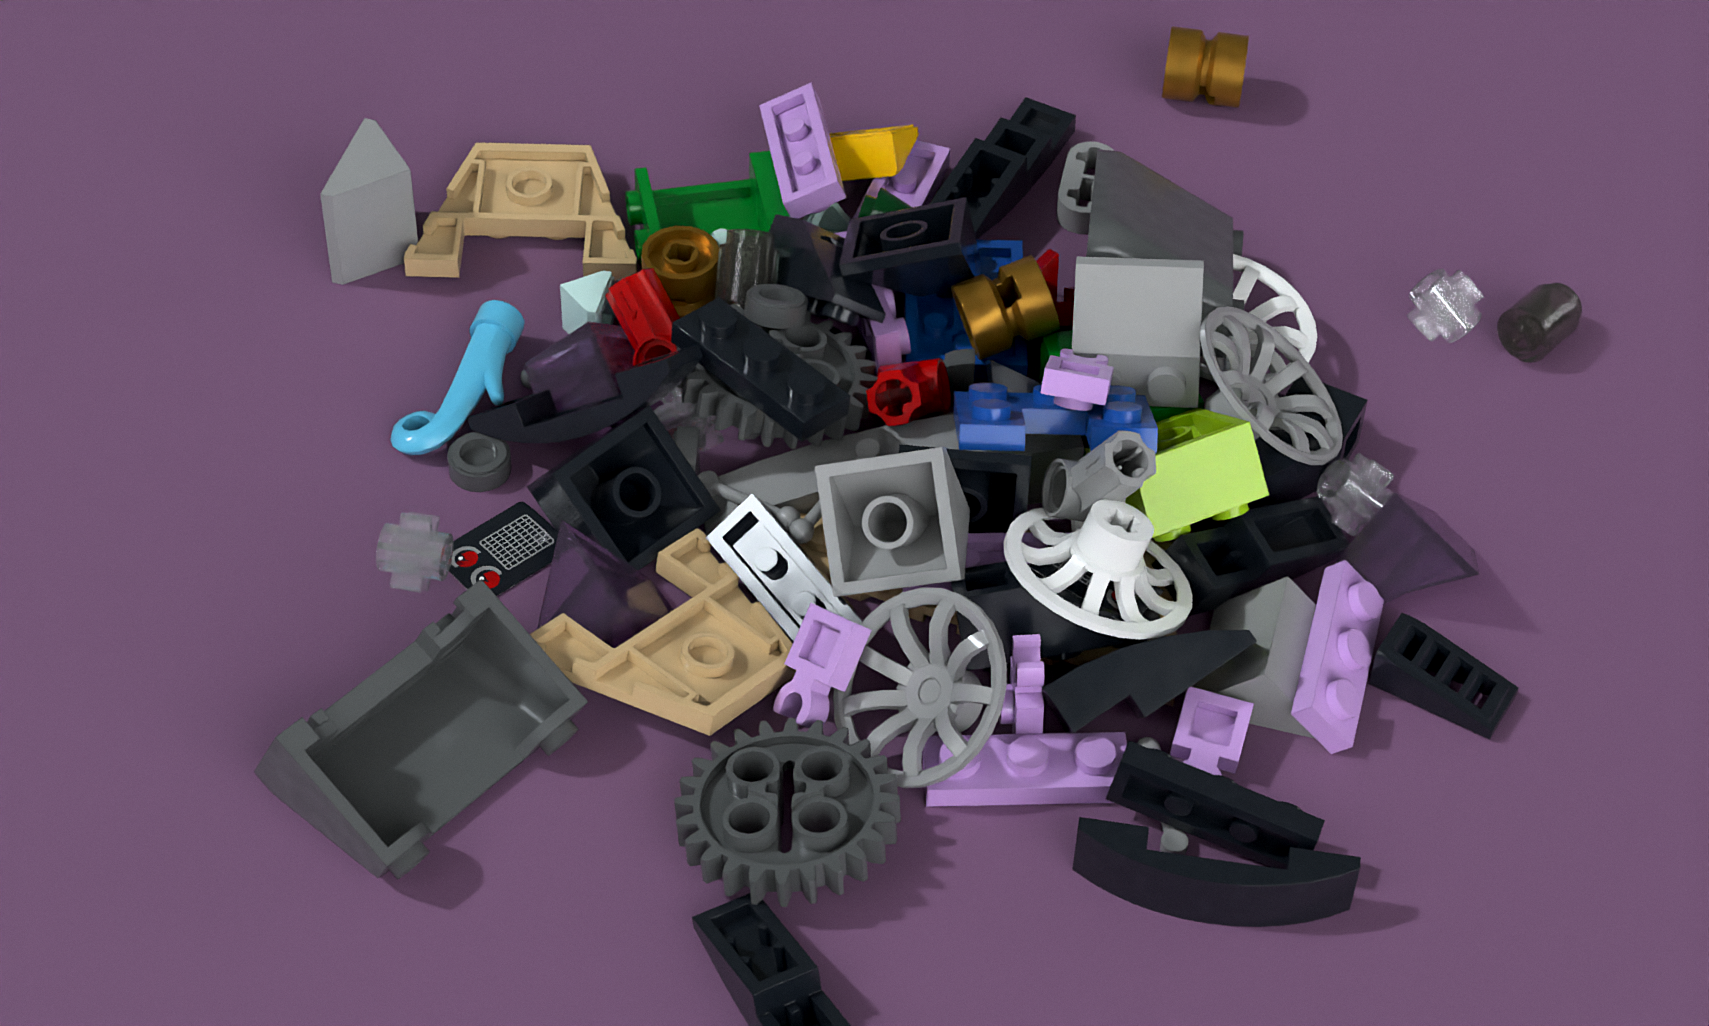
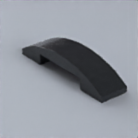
M699 344L647 359L615 374L621 394L560 412L556 409L550 389L504 402L499 406L491 407L467 419L471 430L505 441L551 443L583 437L628 418L644 407L652 406L666 397L693 371L703 355Z
M1079 817L1072 870L1108 893L1143 908L1185 920L1239 927H1269L1306 923L1350 910L1360 871L1361 857L1290 847L1286 868L1279 869L1147 850L1149 827Z

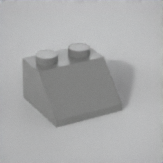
M1077 256L1072 333L1073 354L1086 358H1096L1097 355L1107 356V366L1114 367L1111 385L1134 388L1136 395L1146 396L1149 406L1198 408L1204 261Z

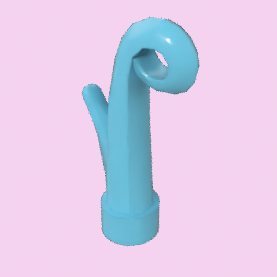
M499 300L487 301L481 305L470 327L471 340L439 411L436 414L428 411H417L407 414L398 420L393 426L390 438L395 449L407 455H422L440 448L459 430L476 408L486 390L494 405L499 406L503 403L502 373L505 358L515 348L525 326L522 314L514 306Z

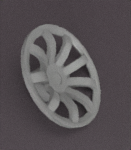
M1229 306L1217 307L1210 312L1200 326V343L1209 371L1219 389L1206 399V410L1250 421L1255 440L1261 437L1279 452L1298 462L1308 465H1324L1334 459L1342 448L1343 434L1341 422L1326 387L1301 353L1272 326L1251 313ZM1221 324L1227 327L1234 336V342L1224 334L1216 332V328ZM1245 328L1254 331L1258 337V344L1252 360L1249 334ZM1276 347L1291 364L1266 381L1264 376L1270 366ZM1214 348L1220 349L1226 354L1230 364L1229 370L1221 371ZM1300 377L1304 378L1314 394L1278 396V393ZM1316 412L1322 415L1325 420L1326 429L1319 421L1295 413ZM1269 430H1284L1288 432L1293 446L1280 440ZM1305 432L1312 434L1318 440L1321 449L1310 451L1309 440Z
M922 587L902 592L888 599L871 612L860 624L872 631L859 661L898 682L897 690H879L851 695L853 678L856 672L855 668L846 691L834 688L833 694L835 724L837 730L842 727L848 728L850 746L861 741L857 735L852 718L853 715L863 711L879 709L899 711L898 714L888 718L875 728L867 739L871 745V757L879 756V753L887 743L899 734L910 731L903 747V771L887 767L888 774H896L897 787L900 788L927 787L945 781L962 770L981 751L993 733L1002 711L1007 687V663L1003 643L994 623L983 609L959 593L943 588ZM937 605L929 624L930 652L919 641L911 626L909 619V609ZM957 610L973 623L978 632L959 643L951 654L948 646V626ZM889 621H891L893 633L898 643L910 660L907 667L868 646V643L879 629ZM985 649L988 650L991 665V687L982 686L977 676L965 669L970 660ZM983 704L987 705L979 726L967 742L960 732L968 729L978 718ZM938 731L939 737L954 756L937 766L922 770V751L926 741Z

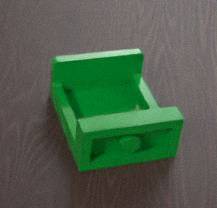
M770 151L749 153V179L652 190L647 168L643 167L634 169L635 190L625 192L629 225H640V229L634 231L636 256L639 265H642L643 244L650 235L663 228L692 226L706 231L709 235L713 231L723 228L765 241L775 214L790 217L783 205ZM756 261V263H755V265H754V267H753V269H752V271H751V273H750L749 276H752V274H753V272H754V269H755V267H756L757 261Z

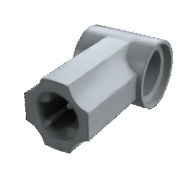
M1119 430L1078 461L1061 458L1053 460L1047 468L1042 484L1041 498L1045 513L1050 517L1085 522L1092 505L1099 500L1106 499L1125 503L1129 495L1141 488L1144 481L1156 474L1155 451L1146 446L1139 433Z

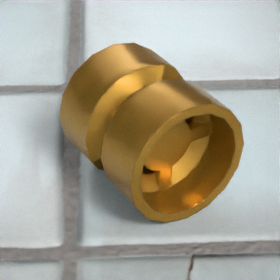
M1172 26L1162 98L1192 102L1199 94H1203L1208 104L1239 108L1249 36L1218 32L1212 40H1207L1202 30Z
M692 226L663 228L648 237L642 247V269L654 268L680 318L718 297L720 298V248L715 238L706 231Z
M1032 255L1001 266L996 279L991 280L984 274H980L951 286L953 298L964 329L979 360L1010 349L1013 338L1018 335L1027 341H1031L1060 330L1058 315L1050 291Z

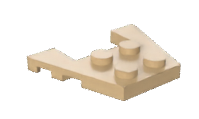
M475 143L446 188L447 198L439 211H431L423 224V236L417 245L410 244L404 255L406 276L459 278L464 237L466 235L489 236L496 239L509 236L546 237L552 240L585 238L583 277L604 270L612 272L614 281H616L617 279L637 273L636 255L634 250L630 249L627 244L625 228L620 216L615 214L612 207L610 191L591 145Z
M698 528L658 552L656 573L692 598L618 647H610L564 613L530 634L572 683L709 736L792 679L796 673L795 669L784 664L793 643L760 602L751 603L738 587L739 577L726 562L720 564L710 552L711 544L705 538L707 535Z

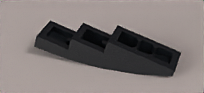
M1025 97L1010 120L1002 117L998 120L985 141L978 138L974 139L929 204L966 197L977 240L999 223L1024 198L1049 168L1075 132L1076 115Z
M748 893L692 917L693 926L749 1026H851L823 992L818 966L763 899L757 905L752 904L751 894Z

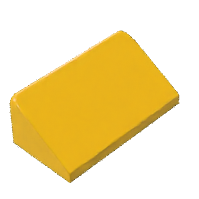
M911 124L829 133L842 181L889 177L898 174L903 168L919 135L918 127H914Z

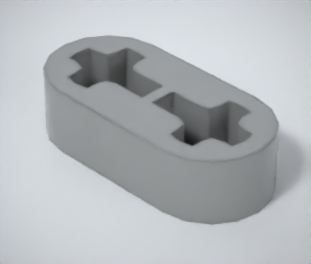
M1089 141L1079 143L1072 147L1067 155L1058 191L1056 211L1057 221L1067 231L1077 234L1089 233L1095 176L1085 173L1087 168H1096L1097 149L1114 151V149L1106 144ZM1080 199L1089 200L1088 206H1079Z

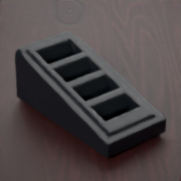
M1403 612L1378 648L1369 680L1370 685L1487 739H1491L1514 701L1519 688L1425 623ZM1429 669L1431 671L1436 672L1437 674L1435 677H1433L1432 675L1427 673L1426 670ZM1452 681L1463 685L1458 693L1449 688ZM1477 692L1488 696L1481 709L1471 703Z

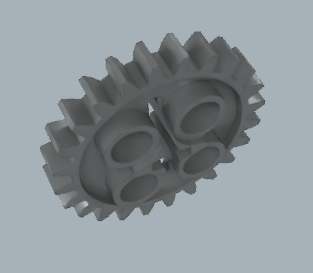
M737 304L731 305L734 309H736L738 312L744 315V310L740 306H738ZM810 311L806 313L804 325L797 328L775 329L757 325L851 395L848 415L809 437L807 440L815 447H819L822 443L823 433L840 441L843 438L844 428L857 431L861 418L867 419L870 413L866 390L873 387L878 377L873 376L875 362L865 360L867 348L865 346H850L853 336L850 332L833 334V321L831 320L823 321L819 324L810 322ZM700 363L677 386L683 389L681 398L683 403H697L695 416L704 418L715 415L717 417L715 423L716 430L720 431L734 426L739 428V440L744 441L752 433L761 435L763 445L766 447H770L774 438L777 437L783 438L791 449H796L798 439Z
M795 718L787 720L782 732H774L766 720L761 721L759 736L753 738L741 729H735L734 746L730 748L723 743L713 741L710 743L712 760L695 757L692 760L693 776L680 778L681 797H677L674 800L679 846L685 847L688 865H701L703 881L706 884L723 877L725 895L729 897L737 893L744 886L749 887L752 904L757 905L768 891L777 892L781 907H787L791 900L792 892L802 891L809 903L814 904L817 903V888L824 885L837 895L844 894L843 877L845 875L863 882L868 879L867 861L884 864L886 861L885 844H896L897 842L896 823L901 822L900 795H898L896 774H888L887 758L885 755L871 757V745L868 739L858 741L850 746L848 728L842 727L830 737L824 735L822 720H816L807 732L798 731ZM787 769H794L795 793L792 797V849L787 853H782L781 826L784 823L783 778L784 772Z

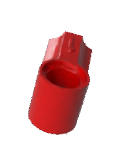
M654 268L642 269L633 275L624 277L608 288L609 292L605 297L635 351L633 366L647 359L667 354L670 350L671 352L676 351L677 346L671 342L672 322L680 319Z
M941 358L880 366L877 372L878 379L873 387L866 390L869 412L880 416L887 426L903 425L923 416L946 414L950 411L951 392L946 365Z

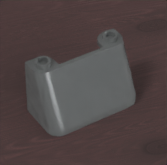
M1097 149L1086 257L1204 261L1202 322L1217 307L1229 306L1244 310V300L1233 299V254L1242 256L1244 235L1242 230H1233V217L1123 152ZM1222 324L1215 330L1228 338L1233 336L1230 330ZM1214 348L1216 357L1226 358L1225 353L1220 349Z
M482 579L455 599L453 603L456 605V609L452 614L448 613L438 622H432L426 626L413 643L325 711L320 708L309 717L307 722L301 717L276 736L254 770L257 777L273 795L376 878L382 877L388 871L397 880L402 878L430 853L423 844L426 840L541 747L549 756L579 730L571 720L582 710L588 701Z

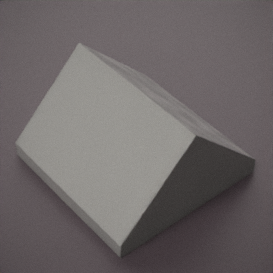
M364 118L320 194L332 282L342 285L403 264L405 252L410 244L417 245L418 243L411 170L377 121Z
M946 447L815 466L833 597L964 579L970 508Z
M1288 576L1229 599L1214 610L1209 630H1250L1257 642L1195 683V688L1253 703L1254 706L1249 724L1314 738L1291 715V710L1316 604Z

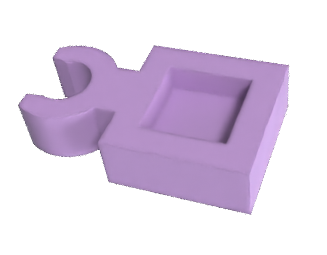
M1061 349L1060 357L1053 355L1049 357L1044 370L1040 393L1055 396L1054 403L1067 409L1088 411L1092 410L1093 403L1105 406L1110 392L1114 367L1107 366V356L1097 355L1096 358H1086L1074 355L1072 349Z
M810 603L784 663L795 669L796 673L792 681L786 683L778 692L774 701L773 711L789 718H795L799 725L810 728L816 720H822L824 725L829 714L828 694L831 687L846 691L872 630L830 610Z
M1040 634L1013 635L1009 684L1006 687L999 722L1000 725L1012 724L1013 734H1043L1044 703L1042 686H1044L1045 669L1044 661L1040 660Z
M1189 687L1175 732L1170 756L1184 759L1182 762L1213 775L1222 776L1220 770L1235 774L1254 704L1199 688Z

